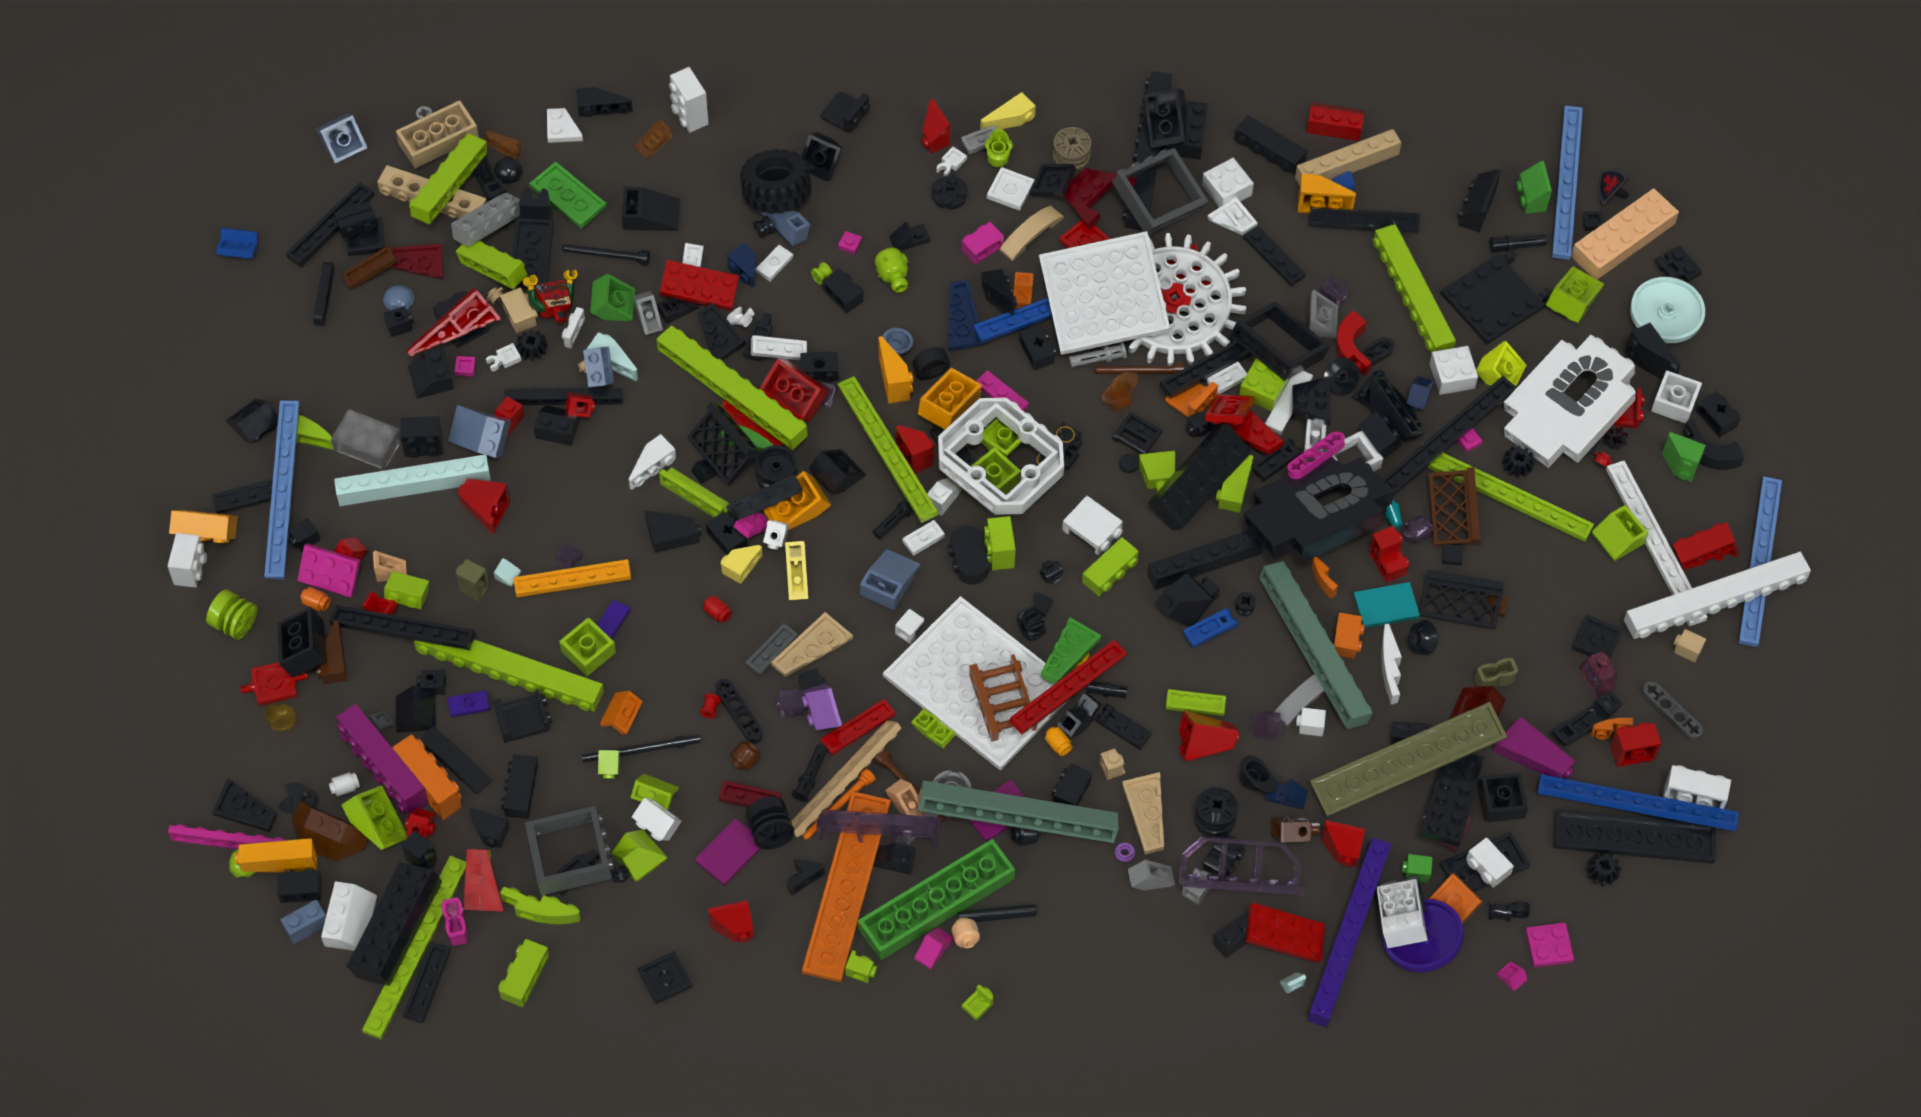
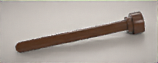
M1176 362L1172 366H1097L1094 368V372L1096 374L1172 373L1173 375L1184 369V362Z
M886 750L881 751L874 761L880 767L887 768L898 780L902 779L911 783L919 796L920 790L892 762L891 755ZM938 814V820L944 822L946 819L945 815Z

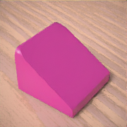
M1511 961L1496 973L1513 991L1527 981L1525 970Z

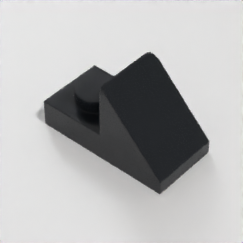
M904 222L889 236L893 248H897L900 251L930 242V237L924 224L910 228L908 223Z
M795 859V868L799 875L794 874L789 878L787 890L791 896L795 895L824 876L825 866L822 863Z

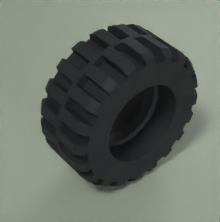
M773 149L772 151L765 150L761 154L757 153L753 158L750 157L740 172L742 192L746 203L762 213L774 214V212H778L780 214L787 210L788 212L792 211L795 207L801 206L802 202H805L811 193L809 165L801 155L794 151Z

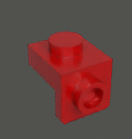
M370 592L362 605L367 611L390 615L393 614L398 606L394 600L379 598L375 592Z

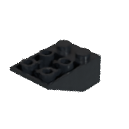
M624 187L622 205L623 229L678 231L680 199L643 187Z

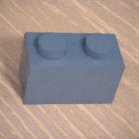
M314 900L280 920L286 934L294 945L322 929L326 914L318 901Z

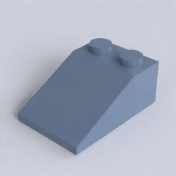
M457 405L448 441L495 458L501 457L511 420Z

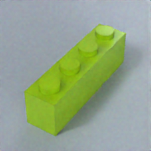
M481 240L469 247L462 244L455 251L461 264L511 289H514L527 276L524 268L525 265L520 259H514L507 253H502L495 247L484 244Z

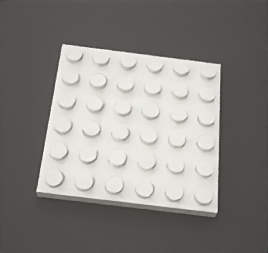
M1147 231L1039 255L1061 355L1170 331Z

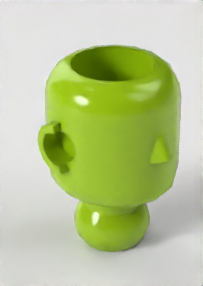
M890 247L880 251L875 257L876 271L879 274V278L886 283H891V288L894 292L900 293L908 288V281L905 279L908 273V266L906 264L908 259L899 249Z

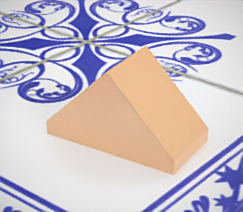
M378 551L373 552L374 571L377 582L388 581L392 571L407 575L406 560Z

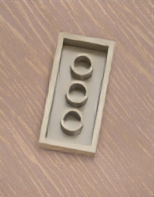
M460 100L396 130L398 144L415 169L454 150L458 146L459 141L468 133L479 138L477 125Z

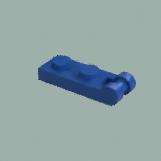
M1226 608L1184 629L1183 635L1191 647L1195 648L1228 630L1235 629L1239 623L1236 619L1232 618L1229 608Z

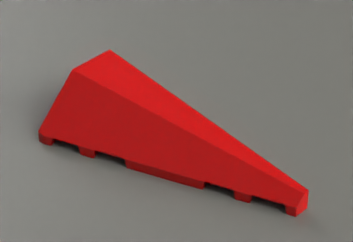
M473 287L406 351L412 357L421 351L429 350L433 346L453 340L469 333V331L484 327L493 321H498L501 317Z

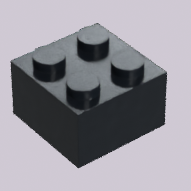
M439 416L401 418V441L405 457L415 458L418 456L434 457L443 455V433Z
M1521 773L1481 777L1478 788L1485 822L1525 818L1528 806Z

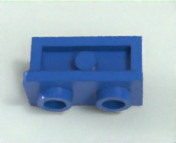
M222 228L221 240L216 247V254L225 257L235 256L243 259H253L258 249V233L256 231Z

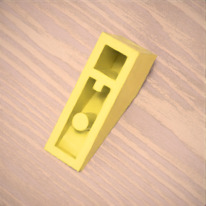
M1021 92L981 119L980 130L992 125L996 129L1021 126L1033 120L1036 106Z
M804 541L785 542L789 600L808 599Z

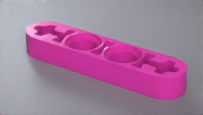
M1337 431L1332 432L1288 464V476L1292 479H1300L1340 451L1345 446L1344 434ZM1320 449H1327L1328 451H1326V452H1319L1318 450H1320ZM1309 458L1314 459L1312 462H1306L1305 460Z

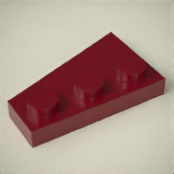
M441 244L391 247L398 262L389 268L444 280Z

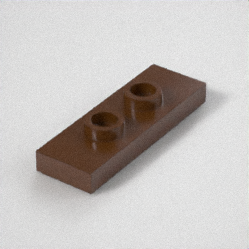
M388 245L342 273V276L348 287L353 290L397 263L398 260Z

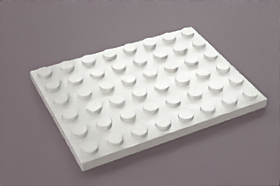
M961 596L883 672V677L921 708L937 716L942 724L952 729L956 736L999 770L1068 702L1066 701L1037 723L1036 731H1032L1031 728L1021 735L1015 727L1003 729L1002 732H999V740L991 742L969 676V665L977 664L979 670L987 671L1010 665L1011 655L1015 654L1016 660H1020L1022 665L1021 675L1030 702L1054 684L1041 677V671L1046 664L1044 661ZM1013 672L987 678L983 681L984 687L991 688L1015 682L1016 680ZM1019 689L992 695L988 699L990 704L997 705L1020 699L1021 695ZM1024 706L997 712L994 715L995 720H999V722L1009 720L1011 716Z

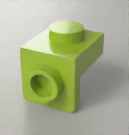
M978 985L976 991L962 1004V1009L977 1021L993 1005V993L987 987L983 988L981 985Z

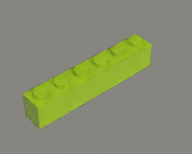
M469 133L461 139L454 151L452 150L449 153L446 161L440 164L437 172L431 175L428 183L421 187L419 194L410 201L411 217L431 224L487 155V141Z

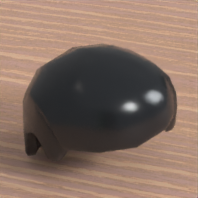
M504 157L498 160L494 167V172L498 179H501L502 183L509 184L519 180L520 175L523 174V169L515 158Z

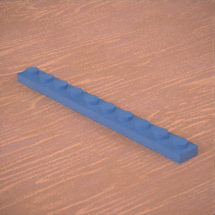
M1564 107L1552 258L1566 260L1571 258L1583 111L1581 107Z
M280 401L265 579L285 580L300 409L299 401Z
M1763 476L1749 569L1771 562L1782 480ZM1766 596L1755 597L1750 602L1744 601L1739 644L1758 647Z

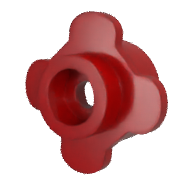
M1602 451L1600 454L1594 453L1597 455L1594 460L1607 467L1609 463H1614L1610 460L1611 456Z

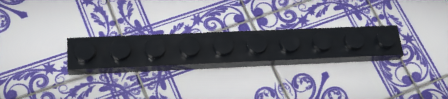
M1502 376L1388 473L1382 481L1392 488L1393 496L1503 403L1517 387L1506 377Z

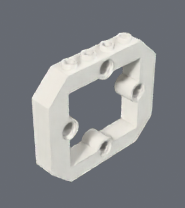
M979 398L938 436L939 469L995 515L1023 514L1063 476L1064 456L1061 439L1051 434L1043 424L1036 422L1029 413L1021 410L1017 403L1011 402L1007 398ZM995 417L1018 434L1021 442L1030 444L1046 457L1038 466L1032 464L1024 466L1021 470L1020 483L1007 495L986 480V471L983 467H970L956 455L967 443L971 445L981 443L984 427Z

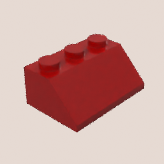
M1311 102L1306 133L1360 141L1365 110Z

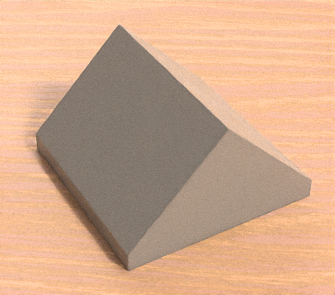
M1313 290L1309 303L1308 328L1319 337L1336 338L1338 305L1316 290Z

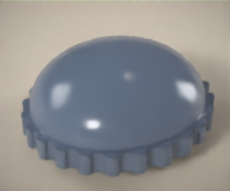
M404 285L392 286L385 292L383 297V303L389 311L405 306L406 310H409L415 301L413 291Z
M890 328L882 336L898 355L908 353L913 346L912 335L902 328Z

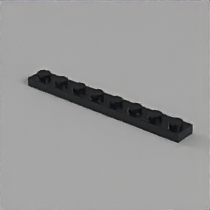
M340 605L335 606L329 620L331 625H333L334 621H338L340 627L465 650H470L476 636V632L473 629Z

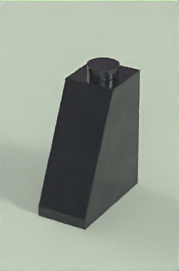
M653 511L645 512L654 553L699 543V535H702L700 525L695 523L694 517Z

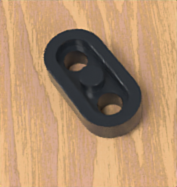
M1382 337L1364 347L1361 353L1372 362V366L1393 353L1394 342L1390 338Z

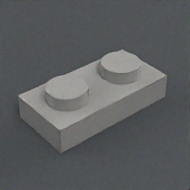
M994 125L961 137V142L968 155L986 149L984 144L989 139L990 134L996 130Z

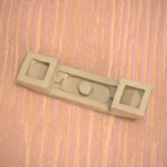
M1052 206L1043 208L1022 223L1003 243L1000 251L1014 261L1026 250V246L1048 227L1052 229L1064 216Z

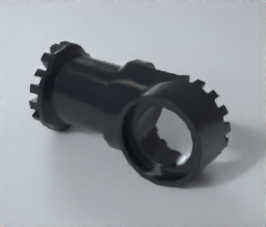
M1516 901L1508 905H1497L1491 902L1489 920L1495 918L1505 919L1506 922H1510L1511 917L1528 918L1530 916V904Z

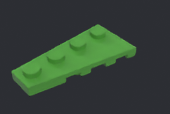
M1069 617L1059 641L1056 642L1052 654H1050L1041 671V677L1052 684H1056L1068 675L1101 641L1102 635Z

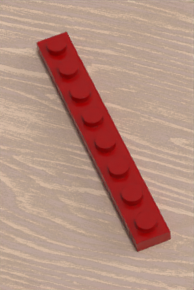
M1113 640L1011 716L1009 722L1023 735L1124 659L1128 653Z

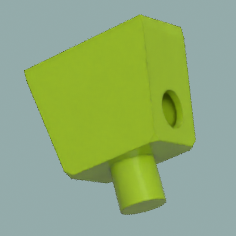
M1175 451L1139 454V468L1148 489H1157L1158 492L1175 473Z

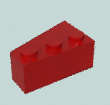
M1727 522L1715 524L1711 529L1698 531L1691 537L1680 538L1676 543H1673L1683 570L1706 565L1708 560L1716 559L1718 562L1722 561L1724 556L1732 554L1734 557L1739 556L1735 539Z

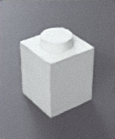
M1302 707L1301 715L1297 714L1296 726H1300L1299 734L1322 736L1326 710Z

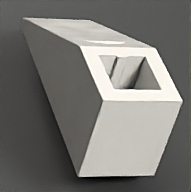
M661 434L644 447L629 477L631 490L635 487H640L645 480L657 475L663 467L671 465L676 459L675 448Z

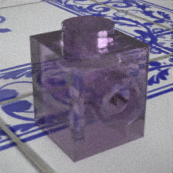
M802 689L779 690V698L775 699L776 710H780L781 717L793 718L804 715V706L801 701V696H803Z

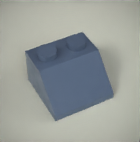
M347 113L316 128L324 148L334 163L367 149L366 143L351 114Z

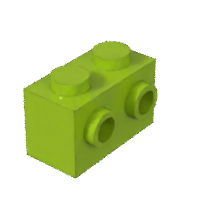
M395 571L391 572L384 587V599L394 600L398 604L420 610L429 594L428 580Z

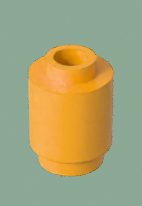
M1051 727L1046 731L1045 741L1056 754L1064 756L1073 748L1071 740L1060 727Z

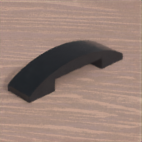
M485 156L474 169L473 174L484 193L489 198H493L506 193L507 190L501 179H498L487 156Z
M1609 690L1597 698L1593 705L1569 722L1566 720L1552 730V733L1564 746H1567L1590 733L1594 724L1607 720L1623 703Z

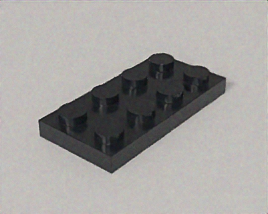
M1512 832L1490 840L1514 866L1509 876L1530 867L1529 861ZM1469 850L1440 863L1447 878L1455 873L1473 892L1490 885L1482 880L1480 873L1476 869L1474 870L1468 865L1466 858Z

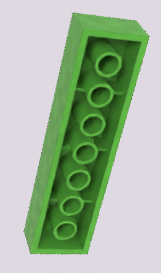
M991 839L859 919L858 930L881 961L957 915L958 912L965 910L1014 880L1015 868L995 841Z

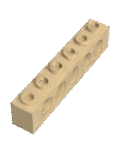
M386 165L377 183L379 192L383 195L398 198L403 202H410L419 194L421 187L425 186L429 179ZM458 189L440 213L446 214L451 218L460 219L487 203V199Z

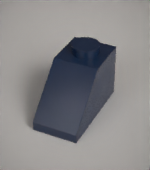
M1417 376L1412 384L1406 404H1409L1410 408L1415 410L1425 409L1435 381Z

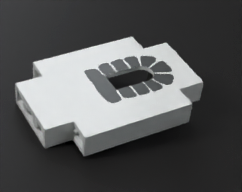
M1592 335L1577 350L1571 343L1561 340L1504 401V411L1514 417L1504 428V437L1515 445H1520L1523 450L1527 448V453L1533 452V458L1547 468L1562 453L1578 463L1635 401L1636 391L1630 385V379L1635 374L1634 363L1630 359L1622 357L1616 349L1609 348L1600 338H1595ZM1583 371L1594 372L1597 376L1596 382L1577 402L1564 393L1568 386Z

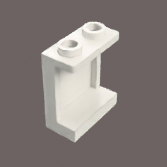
M1086 496L1063 520L1062 530L1067 534L1071 531L1093 546L1095 554L1099 555L1110 547L1111 541L1114 538L1118 539L1123 532V521Z

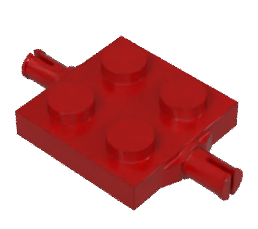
M277 662L251 668L252 684L243 685L240 688L242 694L253 691L257 697L258 705L261 706L296 698V681L308 679L307 673L304 672L292 678Z

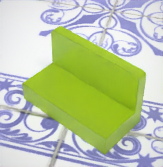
M642 774L635 780L631 798L640 802L644 798H652L669 810L673 795L678 792L679 787Z

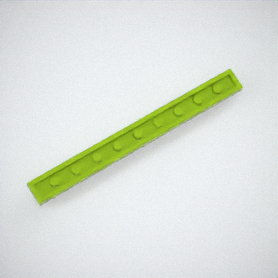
M853 376L838 383V389L920 522L922 523L938 516L936 507L856 378Z
M1443 453L1427 468L1436 472L1467 470V468L1472 466ZM1474 468L1476 491L1586 542L1593 529V523ZM1455 476L1453 480L1462 484L1464 476Z
M449 856L439 876L442 883L391 985H384L362 1029L364 1034L382 1040L444 916L442 911L443 900L454 897L466 873V861Z

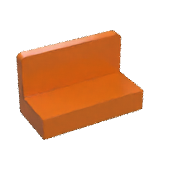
M631 691L616 692L600 725L602 727L612 726L622 735L627 734L643 701Z

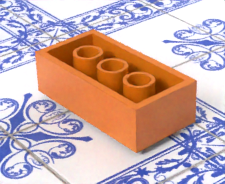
M411 734L392 747L424 786L429 805L442 821L462 808L460 801L462 797L458 792L460 788L454 780L450 781L447 778L448 773L442 766L438 767L436 764L437 760L431 752L427 753L424 750L425 745L419 738L416 740Z

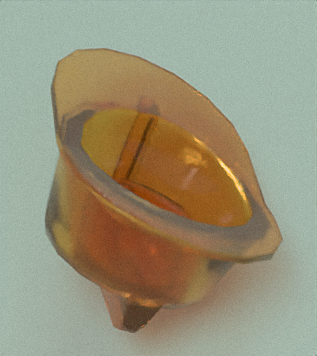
M1125 372L1117 376L1102 394L1103 402L1109 403L1117 412L1127 407L1133 400L1132 391L1138 384V375L1134 372Z

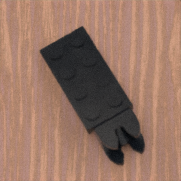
M527 187L520 195V218H516L512 258L520 259L524 263V268L527 272L526 277L530 278L531 275H535L538 280L537 284L547 283L554 224L552 220L553 211L550 205L549 193L546 189L543 188L539 192L537 199H532V192ZM523 280L515 287L521 289H528V287L523 284Z

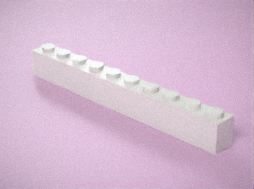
M1800 551L1628 610L1624 622L1633 639L1645 638L1653 632H1663L1668 627L1680 626L1691 619L1698 620L1703 615L1715 614L1723 608L1735 607L1743 601L1750 602L1755 597L1767 596L1775 590H1785L1790 585L1796 583L1802 584L1807 581L1811 569Z

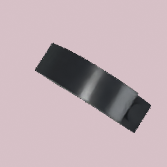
M1694 419L1686 422L1683 429L1684 437L1706 445L1699 464L1715 470H1729L1742 465L1744 455L1737 441L1726 445H1714L1704 439Z

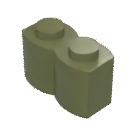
M1504 658L1496 664L1488 663L1480 666L1477 669L1474 681L1480 692H1488L1497 686L1503 687L1514 683L1518 674V668L1513 658Z

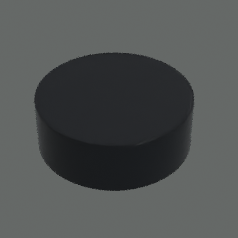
M1125 454L1121 457L1120 468L1122 471L1133 473L1138 469L1139 460L1134 454Z

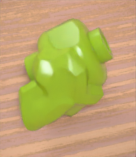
M999 128L990 134L989 139L984 144L987 149V161L994 167L1005 166L1009 161L1010 151L1013 148L1012 141L1009 140L1007 133Z

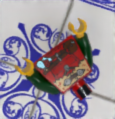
M569 270L564 272L563 276L567 283L561 280L537 284L538 280L535 275H531L530 278L525 277L523 284L528 287L529 305L539 312L542 318L554 317L558 324L567 320L565 315L573 303L574 283L572 281L577 277V271L572 270V277L569 276Z

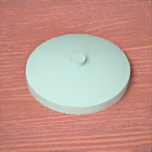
M1658 277L1644 282L1637 288L1631 301L1630 313L1637 328L1651 322L1665 343H1679L1690 339L1700 330L1705 318V304L1701 295L1690 284L1672 277Z

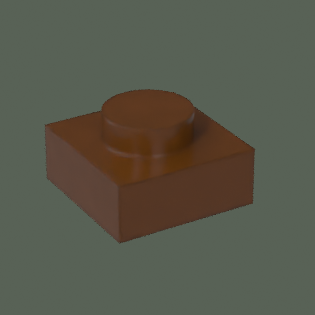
M1489 595L1488 605L1495 604L1498 596ZM1502 596L1498 617H1505L1509 598Z

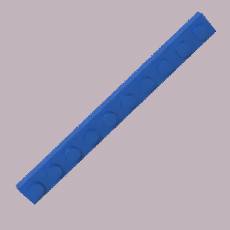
M1543 774L1540 777L1537 794L1726 830H1737L1738 811Z

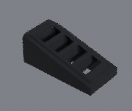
M671 298L658 303L657 307L658 312L668 324L698 309L699 305L690 302L692 305L688 306L685 300Z

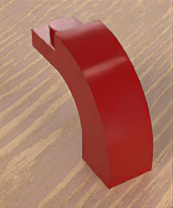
M1352 311L1343 319L1339 326L1336 338V353L1338 358L1352 360L1357 365L1359 372L1365 376L1370 372L1372 362L1355 347L1354 341L1365 332L1367 322L1357 312Z

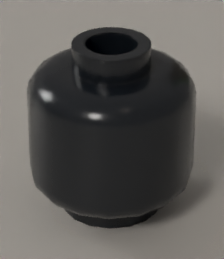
M1011 827L1010 830L1013 842H1016L1019 846L1035 844L1039 836H1041V831L1019 827Z

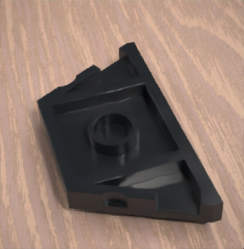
M1330 377L1293 385L1292 413L1313 421L1315 417L1324 420L1325 425L1330 426Z

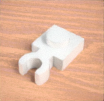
M952 147L942 157V163L937 165L936 172L939 173L941 170H946L944 176H948L951 169L957 171L967 160V155Z
M513 343L497 350V356L492 355L486 358L487 364L494 362L490 366L491 371L498 370L501 365L507 368L522 361Z

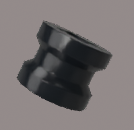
M768 216L762 217L760 221L756 220L753 222L755 232L760 238L765 237L767 233L775 231L773 223Z
M1248 592L1239 594L1236 599V612L1241 616L1251 615L1255 609V597Z

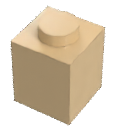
M1685 629L1683 634H1678L1674 641V645H1676L1674 653L1695 663L1706 639Z

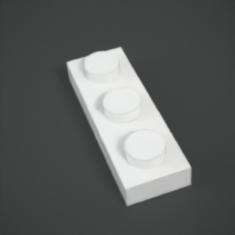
M754 335L751 337L752 356L800 360V353H807V341Z

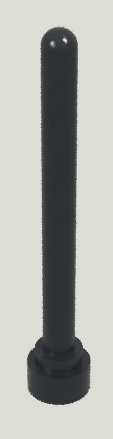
M563 245L562 247L564 252L636 260L640 265H648L650 260V251L646 250L632 253L574 245Z

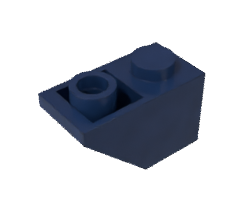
M742 243L727 255V266L732 272H736L743 283L753 288L756 278V254L745 243Z

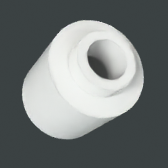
M348 772L331 778L329 788L332 795L336 794L339 797L356 791L357 788H360L356 774Z

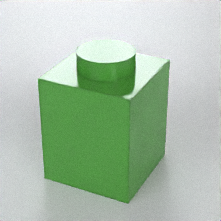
M1408 854L1407 861H1403L1402 873H1405V879L1418 876L1420 882L1429 883L1432 857Z

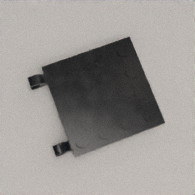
M1512 249L1502 258L1497 254L1446 286L1440 292L1443 298L1486 345L1544 309V302L1549 300V295L1552 293L1546 287L1536 296L1511 269L1509 264L1515 261L1514 257L1517 255Z

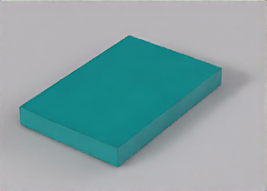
M1410 582L1357 591L1353 594L1359 616H1362L1361 623L1365 624L1364 628L1419 619L1420 617Z

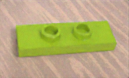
M1168 689L1166 710H1186L1193 713L1224 716L1226 696Z

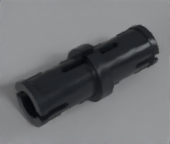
M1092 682L1088 685L1087 692L1104 695V697L1115 696L1126 699L1128 686L1110 684V682Z

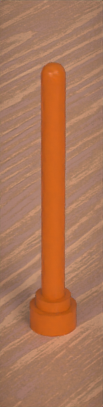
M865 768L859 774L858 781L803 834L805 840L811 838L850 800L852 791L858 792L862 787L871 785L876 780L871 771Z

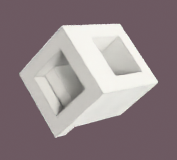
M772 519L768 520L763 543H767L768 548L778 550L779 547L785 546L790 524ZM773 532L777 533V539L772 538Z

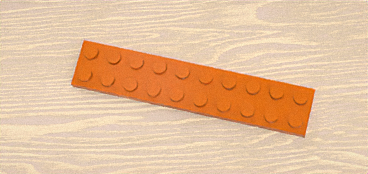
M852 791L802 968V974L842 983L891 800Z

